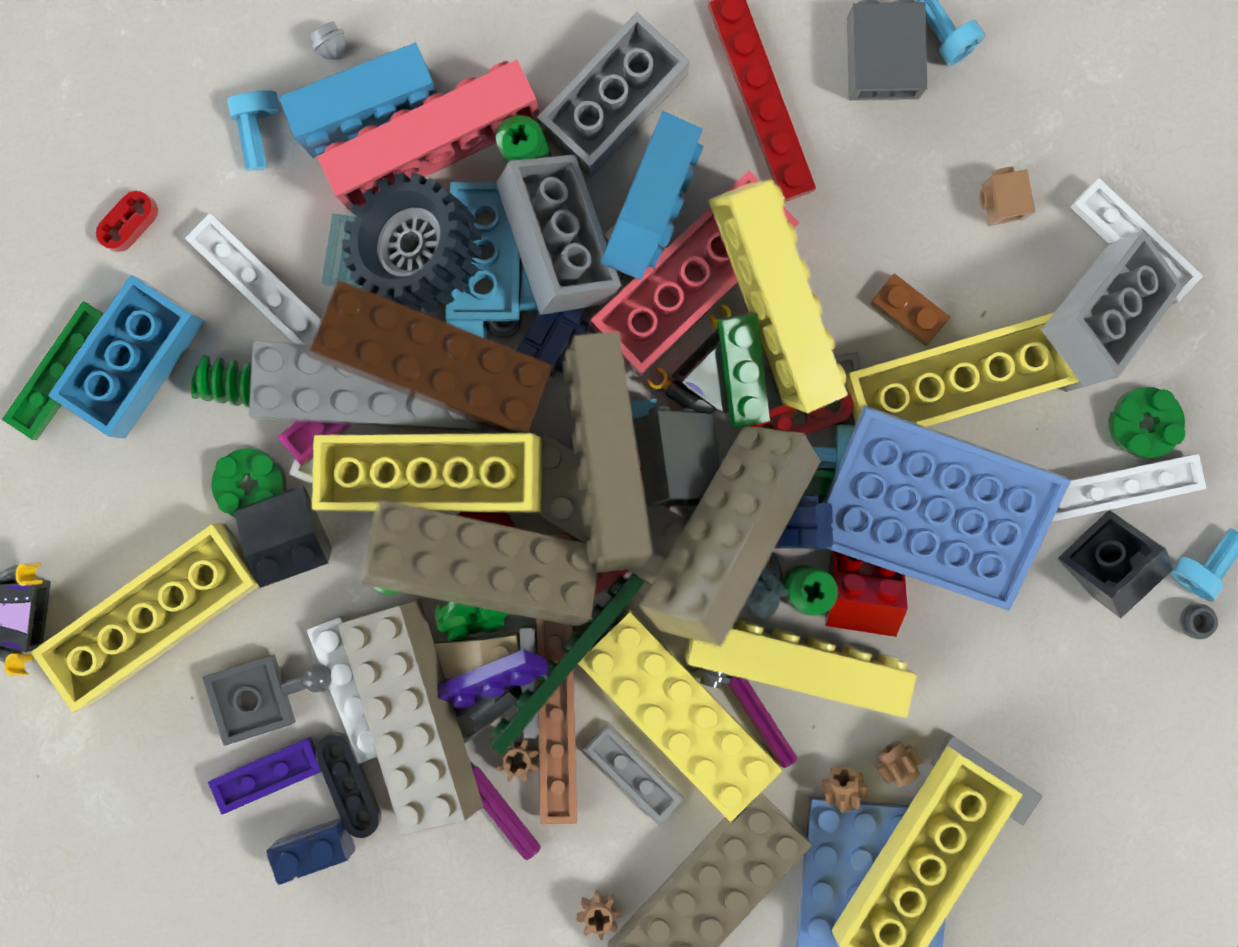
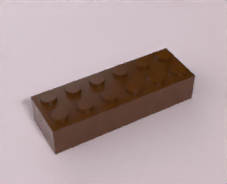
M341 280L336 282L309 350L310 358L506 434H528L553 365Z

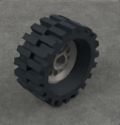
M404 173L394 175L395 184H392L385 178L377 182L380 189L377 193L368 189L362 195L367 200L363 207L355 203L350 212L356 215L354 223L346 221L344 231L351 235L350 239L342 240V250L351 256L343 260L346 268L353 271L350 275L351 278L362 286V289L418 312H421V307L428 312L439 310L437 301L440 300L448 305L455 300L451 292L457 289L463 293L469 286L462 280L466 274L474 277L478 269L471 261L472 258H481L482 248L474 243V241L482 239L481 232L473 225L477 220L467 209L468 207L437 181L430 177L427 180L421 174L412 173L411 179Z

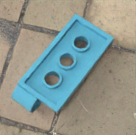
M450 182V193L468 207L467 209L475 218L484 211L492 212L496 216L494 222L488 226L479 225L477 222L473 224L480 230L482 237L481 240L474 241V243L479 247L482 245L492 246L495 249L493 256L487 260L472 258L471 263L478 267L474 277L466 274L462 281L469 286L463 293L457 289L451 292L455 300L446 305V321L448 324L486 339V321H519L521 257L496 182ZM489 279L494 283V287L488 294H478L474 291L477 281Z

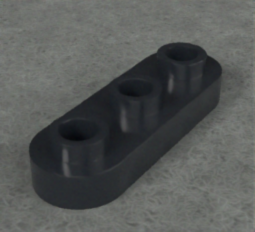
M339 732L330 733L322 738L316 746L315 757L345 830L356 838L368 837L380 825L382 818L381 810L362 764H359L349 737ZM333 744L341 747L342 754L340 756H336L331 752ZM345 778H352L356 783L355 788H347L344 783ZM358 812H367L369 814V821H361L358 817Z

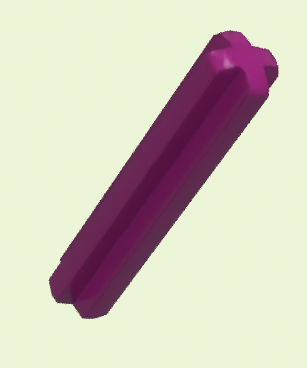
M729 676L731 679L727 685L782 768L792 765L797 761V755L749 681L745 678Z
M480 767L472 768L484 810L524 860L534 857L541 849L539 842Z

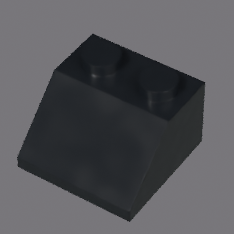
M304 485L235 510L244 557L259 588L329 563L332 545L316 510H312V501Z
M1111 510L1105 513L1058 557L1061 564L1088 593L1120 619L1173 571L1166 548Z

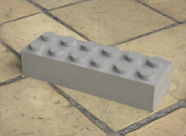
M253 341L249 416L252 419L464 431L476 429L477 422L310 358L309 350L311 345Z

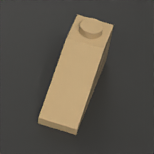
M519 631L471 637L461 641L434 642L444 678H455L520 651Z

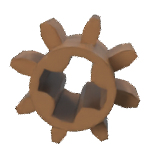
M524 738L522 742L515 743L514 741L503 756L496 752L498 756L503 757V761L497 764L496 770L504 769L508 773V782L513 779V776H521V779L526 782L528 779V769L538 771L539 764L532 761V757L539 753V748L531 749L527 745L528 738ZM517 752L524 754L523 761H521L519 766L512 764L513 757Z
M896 741L879 751L878 756L882 762L876 764L875 767L887 784L894 781L897 787H903L920 776L917 766L922 764L923 760L911 744L904 747L901 741Z
M847 765L836 769L831 768L830 779H822V792L825 793L826 805L834 804V807L840 810L841 813L853 810L854 808L859 810V798L866 799L868 797L863 773H856Z
M595 890L594 897L590 900L584 897L581 898V906L586 911L577 913L576 919L577 922H585V936L592 932L598 934L600 940H603L604 933L609 931V929L612 932L618 931V925L613 918L621 917L622 910L619 907L613 908V894L606 898L605 896H600V892ZM595 910H601L604 919H597L596 914H594Z

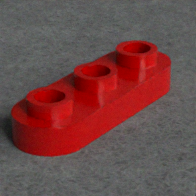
M847 392V396L837 400L840 403V410L835 413L829 411L827 405L809 413L782 405L769 410L770 421L750 425V427L761 428V426L768 424L773 430L802 433L806 436L846 420L852 413L853 400ZM803 412L806 415L807 421L804 425H798L794 422L795 413Z

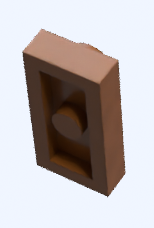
M895 273L890 276L870 302L871 305L924 346L930 344L951 317Z

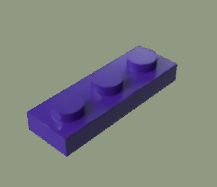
M520 650L438 684V699L449 702L456 708L473 707L475 702L487 697L501 696L507 689L531 684L533 679L548 674L547 660L527 650Z
M311 736L209 780V787L221 815L320 773L321 770L315 757L316 747Z

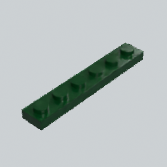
M633 573L626 580L620 576L607 591L611 598L603 607L597 604L592 609L591 619L586 621L588 626L580 635L574 631L561 647L565 652L557 663L553 660L547 663L548 674L538 677L542 681L533 692L527 688L513 705L518 709L509 721L503 717L489 734L493 741L488 746L503 756L644 584L639 577Z

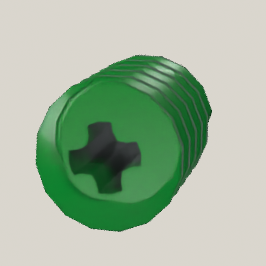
M522 115L513 116L503 121L496 133V142L506 164L513 160L552 157L542 129L530 117Z
M203 355L192 376V399L199 397L204 401L215 399L217 403L223 404L229 401L231 405L235 406L243 403L245 407L250 408L252 363L246 362L242 371H239L238 361L231 360L228 369H225L224 359L218 357L212 367L210 357Z
M800 565L790 569L783 577L781 585L783 597L788 604L804 614L811 616L822 615L829 611L836 602L838 595L837 585L832 576L823 570ZM805 585L813 588L811 595L803 591Z

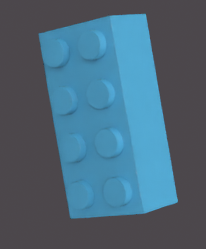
M415 42L278 98L294 138L312 158H315L325 153L324 149L335 142H348L358 137V132L368 126L376 125L378 127L391 121V116L401 110L409 109L411 111L422 106L425 99L437 94V90L420 49Z
M662 111L600 263L640 280L647 267L655 269L663 250L658 245L666 247L674 228L672 226L673 221L669 220V218L676 220L684 201L683 195L679 192L686 193L694 174L689 165L695 167L704 146L698 144L703 128Z
M130 275L48 396L108 437L126 439L206 321L148 282Z

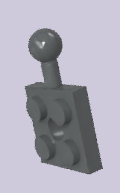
M272 654L202 677L223 746L294 724L296 720L288 695L305 689L314 693L325 691L332 682L329 668L323 664H313L305 670L303 676L283 681L276 656ZM245 690H250L256 694L258 704L255 709H248L242 704L241 696Z

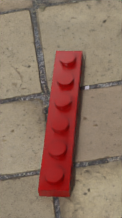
M714 0L709 2L708 9L774 185L780 188L785 202L814 192L816 185L747 1Z

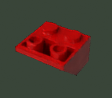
M832 550L828 574L832 576L837 585L838 595L832 608L825 612V626L897 637L908 610L905 575Z

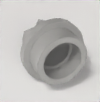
M334 21L317 28L309 35L314 43L311 47L324 59H339L347 46L344 38L345 33L342 29L337 28Z

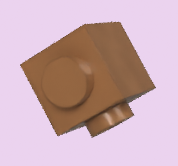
M1014 167L997 169L982 184L979 199L982 209L987 211L989 226L1024 220L1035 212L1027 169L1014 171Z

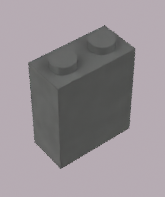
M861 0L858 3H853L847 16L849 101L920 99L927 89L925 2L895 0L893 3H879L878 0Z
M668 406L651 408L648 410V415L635 420L646 506H698L720 467L713 414L698 413L688 408L675 412L670 411Z

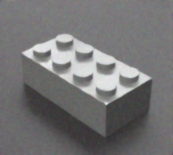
M636 12L537 116L538 124L542 132L566 155H576L579 167L592 177L688 76L690 60Z
M576 155L509 161L496 182V186L540 315L604 305L621 287V283L616 269L600 263L607 243Z
M1143 230L1108 244L1041 330L1083 386L1119 377L1184 286Z

